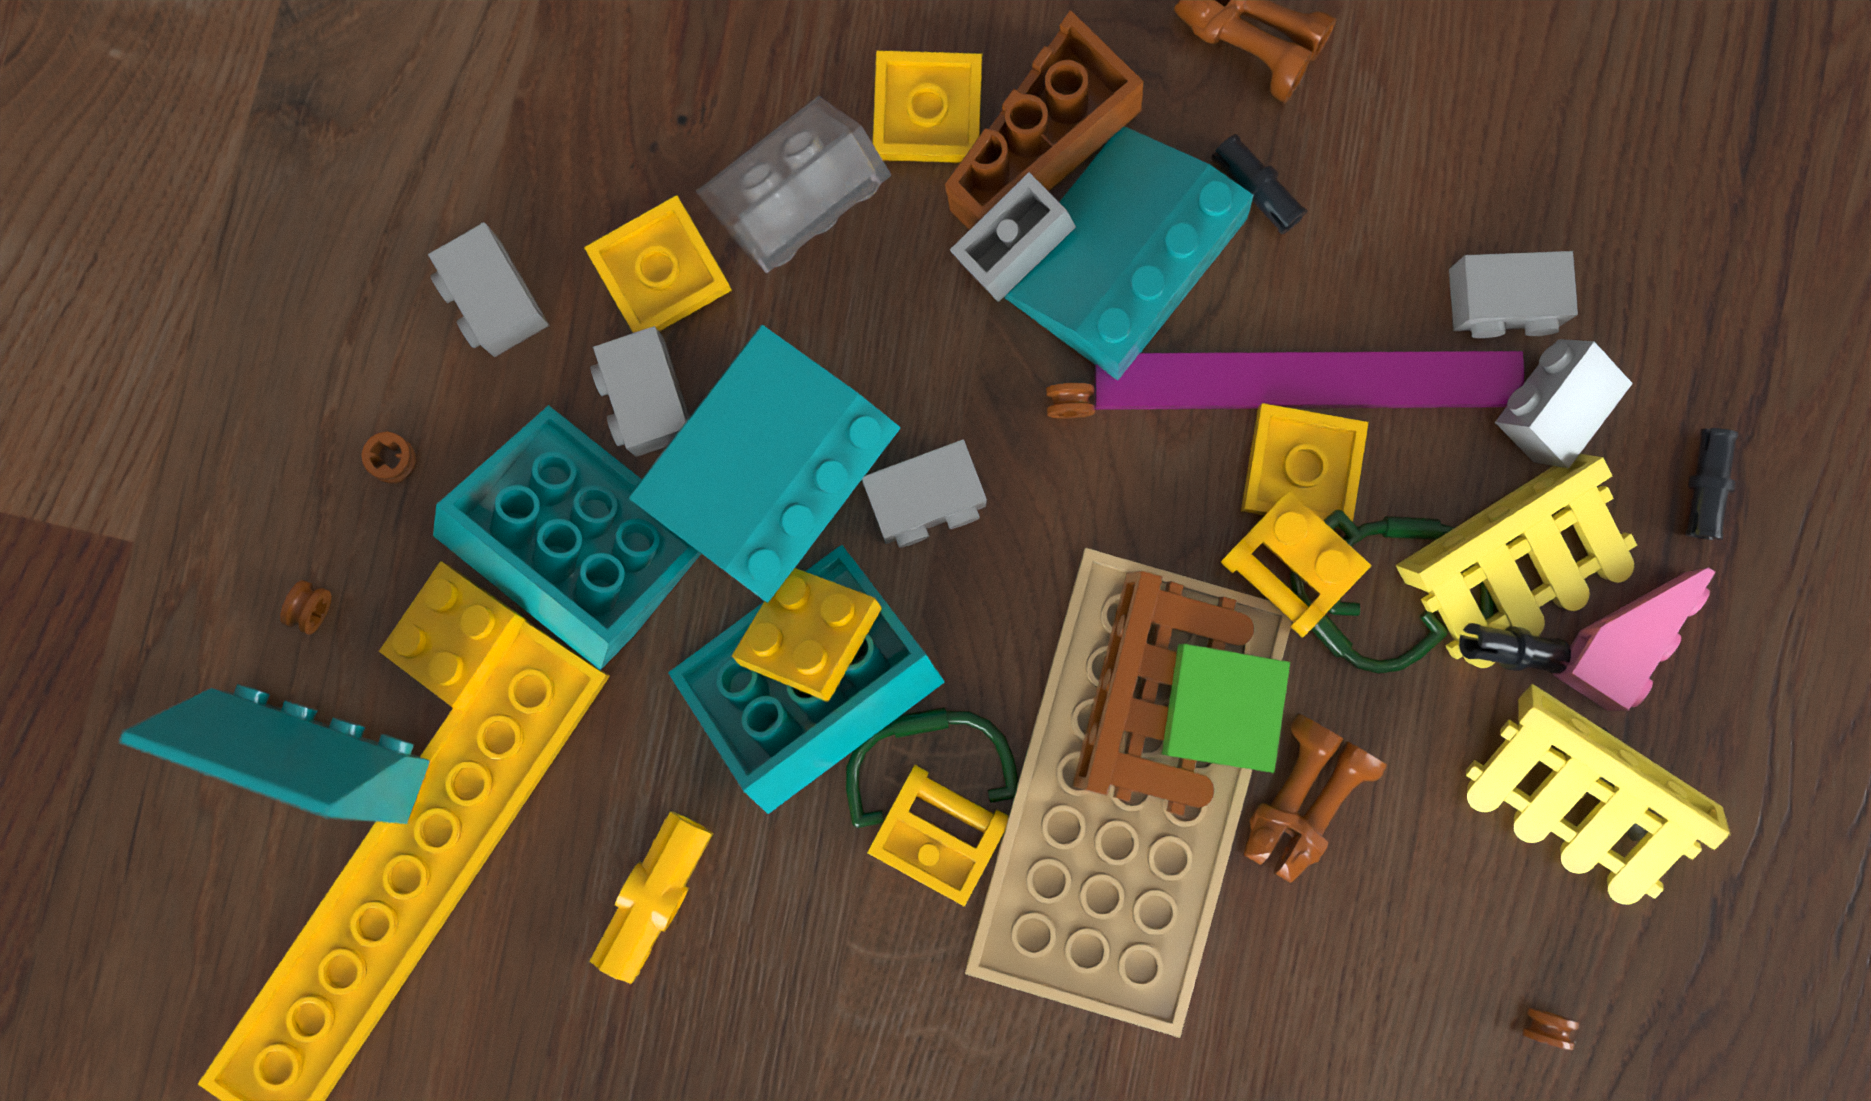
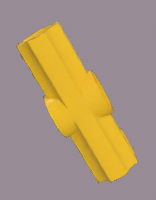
M674 811L669 813L656 839L653 840L643 863H637L623 885L615 903L618 909L589 962L594 964L603 973L630 984L635 981L648 959L660 932L667 930L678 912L689 889L686 884L708 845L713 832L688 817Z

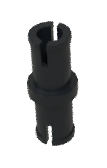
M1237 134L1227 138L1215 150L1216 152L1212 154L1211 159L1217 162L1234 182L1254 195L1252 200L1254 204L1278 228V232L1281 235L1291 230L1307 214L1308 210L1302 207L1276 179L1279 173L1271 165L1265 167L1240 140Z
M1703 428L1700 431L1701 441L1696 475L1689 476L1688 488L1693 489L1688 529L1685 533L1688 537L1723 540L1724 534L1722 533L1728 493H1734L1736 481L1730 479L1735 444L1739 434L1736 431L1720 428Z
M1471 623L1465 626L1463 630L1468 634L1478 635V638L1460 635L1459 638L1460 652L1465 658L1498 662L1506 670L1521 671L1527 667L1556 674L1565 671L1567 667L1561 663L1551 662V659L1568 663L1571 659L1570 646L1565 640L1535 636L1529 630L1522 627L1513 626L1501 630Z

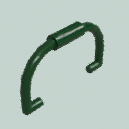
M1340 509L1333 511L1323 520L1332 530L1339 526L1349 539H1352L1360 532L1359 528ZM1290 569L1289 575L1292 592L1309 606L1312 602L1305 592L1304 581ZM1425 610L1419 618L1431 632L1412 649L1399 657L1376 660L1364 657L1352 649V642L1327 614L1311 629L1336 658L1342 657L1357 669L1377 674L1405 669L1423 658L1448 634L1447 628L1434 613Z
M1385 516L1382 521L1363 523L1358 526L1360 532L1352 539H1349L1346 534L1342 539L1351 547L1367 536L1378 534L1388 538L1437 540L1456 527L1441 524L1439 519ZM1482 581L1480 583L1479 609L1485 620L1494 615V601ZM1340 598L1328 612L1332 615L1359 616L1361 608L1360 603L1341 602Z
M945 707L900 715L852 751L846 765V794L853 826L862 828L883 824L884 822L882 810L864 813L859 789V769L866 753L878 741L894 734L896 738L948 729V724H966L982 731L996 747L1005 780V787L988 790L990 803L1013 799L1018 784L1015 760L1006 736L990 720L970 711H946Z

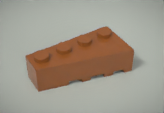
M1071 10L1061 22L1060 31L1048 47L1044 46L1032 62L1033 68L1017 90L1013 89L1002 104V111L989 129H984L945 183L950 211L969 230L1029 172L1047 191L1051 190L1142 111L1144 81Z

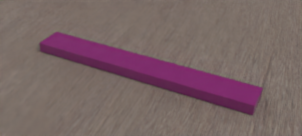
M1523 351L1139 353L1118 381L1097 364H1094L1095 410L1258 409L1262 403L1287 408L1507 407L1510 396L1524 385Z

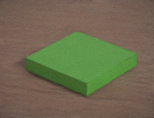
M1178 644L1162 755L1274 773L1290 662L1189 644Z

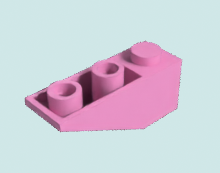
M1708 567L1685 572L1580 630L1570 646V662H1560L1567 668L1565 671L1553 673V675L1607 711L1630 710L1631 707L1638 706L1647 697L1652 688L1653 681L1649 678L1658 663L1667 660L1679 646L1681 635L1678 634V631L1688 616L1695 615L1707 601L1710 590L1706 587L1715 571Z

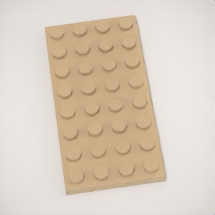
M1085 548L1009 812L1007 827L1002 837L975 932L965 974L1180 1038L1252 769L1197 761L1194 772L1205 775L1212 781L1214 796L1211 802L1204 807L1196 808L1186 805L1183 816L1167 812L1169 800L1132 791L1129 802L1113 797L1115 790L1113 785H1110L1108 796L1072 786L1126 573L1142 570L1163 576L1160 590L1165 591L1167 582H1175L1184 585L1181 596L1216 606L1218 605L1219 597L1237 600L1234 611L1244 613L1250 617L1254 625V634L1251 640L1244 645L1231 646L1226 644L1224 651L1282 660L1292 621L1269 600ZM1151 623L1146 641L1147 644L1151 645L1156 624ZM1173 630L1168 650L1177 652L1178 644H1189L1207 648L1209 639ZM1137 677L1133 698L1138 699L1143 678ZM1159 683L1154 703L1169 707L1172 686ZM1128 731L1123 732L1119 748L1121 753H1124ZM1150 737L1145 738L1141 758L1177 768L1178 757L1162 755L1163 741Z

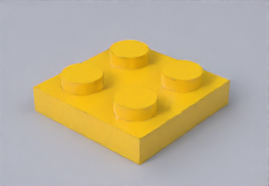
M876 51L873 160L960 163L979 137L982 54Z
M677 195L584 247L633 333L653 326L658 331H661L732 291Z
M1262 403L1257 410L1241 511L1266 515L1290 490L1321 520L1326 519L1333 511L1340 509L1353 522L1369 422Z
M440 561L379 652L448 705L464 711L526 619L458 570Z
M794 568L768 603L764 601L732 657L742 667L829 702L882 607L874 597Z

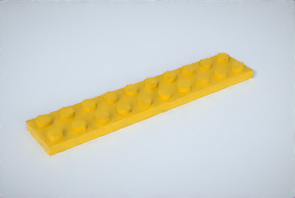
M525 620L466 709L461 711L453 708L420 757L430 760L407 824L375 822L198 1085L221 1101H325L610 675L602 670H598L586 659Z

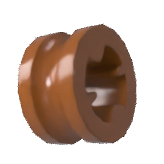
M1063 383L1047 387L1046 396L1052 399V405L1047 407V416L1053 418H1080L1095 414V406L1089 403V396L1094 394V386L1087 383Z
M388 431L377 433L370 437L364 444L361 453L362 464L367 472L380 481L390 484L399 483L407 479L414 471L417 461L412 445L397 433ZM384 447H388L393 451L399 447L401 449V453L395 455L400 459V462L393 469L385 464L378 467L377 462L383 461V458L378 456V454Z
M306 580L297 582L286 596L280 613L281 623L288 627L299 624L300 632L311 635L320 627L328 613L331 604V592L321 587L314 591L312 583Z
M1528 1007L1527 1015L1531 1017L1532 1023L1529 1027L1523 1028V1036L1551 1046L1574 1050L1575 1043L1572 1042L1570 1034L1573 1030H1578L1580 1022L1548 1011Z

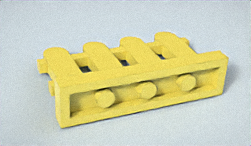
M1579 454L1569 468L1558 466L1549 468L1395 565L1405 584L1429 592L1421 601L1427 611L1431 613L1436 610L1439 611L1454 640L1446 645L1451 657L1458 660L1463 656L1459 648L1460 635L1478 638V635L1468 634L1463 630L1468 624L1476 623L1481 626L1501 630L1513 626L1522 627L1529 630L1532 635L1539 636L1545 625L1544 616L1539 607L1553 600L1560 608L1570 611L1580 610L1587 604L1590 595L1589 588L1584 580L1585 578L1597 571L1601 578L1619 583L1627 580L1632 575L1634 560L1629 550L1636 547L1637 544L1632 534L1625 532L1620 534L1606 506L1607 502L1614 499L1609 488L1606 486H1599L1597 488L1599 484L1612 477L1603 457ZM1564 507L1563 510L1552 516L1553 513L1557 512L1558 510ZM1571 525L1574 526L1588 556L1577 563L1560 533ZM1519 535V537H1518L1517 539H1515L1514 541H1512V542H1510L1509 544L1506 545L1507 542L1511 541L1512 539H1514L1515 537H1517V536ZM1527 553L1543 581L1542 585L1530 591L1515 562ZM1474 564V566H1472L1468 570L1464 571L1463 573H1460L1461 571L1465 570L1466 568ZM1482 581L1499 611L1487 620H1485L1470 592L1471 588ZM1463 656L1468 663L1479 668H1488L1495 663L1480 659H1467Z
M1531 684L1518 699L1520 724L1517 725L1509 719L1500 729L1501 736L1506 738V740L1484 765L1474 760L1466 769V776L1471 779L1467 787V800L1472 808L1480 812H1490L1495 810L1503 801L1518 809L1514 815V831L1518 838L1525 842L1535 843L1543 840L1550 832L1565 840L1560 847L1562 865L1568 871L1578 874L1590 871L1598 862L1610 869L1611 872L1607 877L1608 893L1614 901L1620 904H1633L1640 900L1645 893L1655 899L1664 890L1663 883L1659 879L1683 854L1693 860L1701 852V845L1696 841L1697 839L1715 850L1730 835L1722 806L1534 684ZM1551 746H1556L1557 748L1565 752L1567 755H1563ZM1540 760L1552 768L1553 771L1529 796L1516 786ZM1602 776L1603 778H1605L1606 780H1608L1609 782H1611V783L1614 784L1615 786H1614V787L1611 786L1610 784L1606 783L1605 781H1603V780L1600 779L1599 777ZM1586 792H1589L1601 801L1578 826L1564 819L1563 817ZM1648 808H1651L1663 817L1660 818L1659 816L1648 810ZM1634 823L1649 831L1625 857L1611 849Z

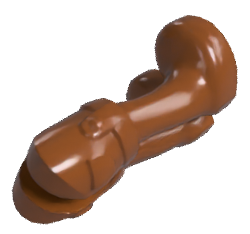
M1179 0L1174 7L1175 13L1192 27L1195 35L1205 42L1216 44L1223 40L1254 54L1266 63L1272 72L1271 94L1275 99L1286 103L1296 90L1310 60L1314 61L1319 55L1336 23V18L1326 12H1297L1269 0ZM1241 16L1252 18L1278 30L1289 37L1294 43L1284 41L1264 32L1243 20Z
M1300 713L1295 716L1291 723L1292 734L1300 743L1296 764L1270 804L1261 802L1255 809L1253 816L1249 820L1251 831L1243 854L1257 864L1262 865L1276 847L1283 832L1288 833L1291 839L1282 851L1275 866L1274 874L1289 883H1292L1309 865L1320 860L1329 843L1323 835L1347 796L1365 781L1374 782L1382 778L1388 767L1387 764L1346 741L1337 756V764L1331 777L1304 816L1298 813L1317 776L1343 741V738Z

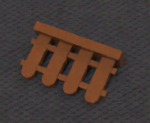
M1142 570L1126 573L1072 786L1108 796L1110 785L1115 786L1113 797L1129 802L1132 791L1169 800L1166 811L1183 816L1186 805L1196 808L1204 807L1211 802L1214 796L1212 781L1207 776L1194 772L1197 760L1179 758L1176 768L1141 758L1146 737L1164 741L1169 707L1158 705L1154 702L1159 683L1172 686L1177 652L1168 650L1172 631L1177 630L1209 639L1207 648L1224 650L1226 644L1240 646L1248 643L1254 634V625L1249 616L1234 611L1237 600L1219 597L1218 605H1212L1181 596L1184 587L1182 584L1170 581L1167 582L1165 591L1160 590L1163 576ZM1152 623L1156 624L1152 643L1150 645L1147 644L1146 641ZM1137 677L1143 679L1138 699L1133 698ZM1128 731L1124 753H1121L1119 748L1123 732Z

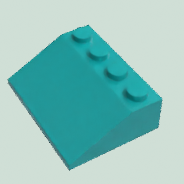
M1124 126L1111 137L1059 202L1067 210L1076 228L1009 291L1004 298L1118 381L1248 219L1254 195L1212 165Z
M760 325L627 498L768 603L901 427L855 390L767 327Z
M549 405L436 504L433 536L600 671L639 631L702 554L627 497L640 482L641 478Z
M840 545L805 572L874 597L882 609L829 702L742 667L732 657L762 604L668 672L742 790L767 814L771 813L945 683L925 652L843 545Z
M242 684L236 685L234 693L210 688L124 730L119 741L120 743L325 817L407 824L430 763L428 759L411 754L414 746L411 742L381 734L379 742L362 737L366 728L362 725L336 717L332 718L330 725L316 721L314 719L318 710L287 700L284 701L282 708L267 704L270 696L269 693Z

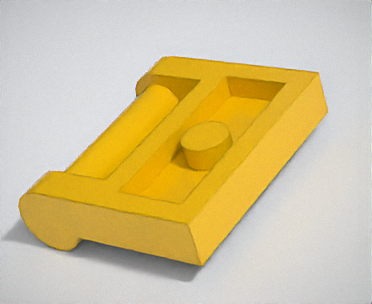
M1290 490L1221 561L1232 574L1236 570L1282 611L1293 622L1290 627L1301 638L1322 619L1334 604L1372 566ZM1261 543L1319 595L1309 606L1252 555Z
M914 765L867 853L965 907L1007 827L1009 815L998 809L993 814L927 778L929 772ZM918 797L982 832V837L977 846L974 847L910 812L909 809L915 798Z

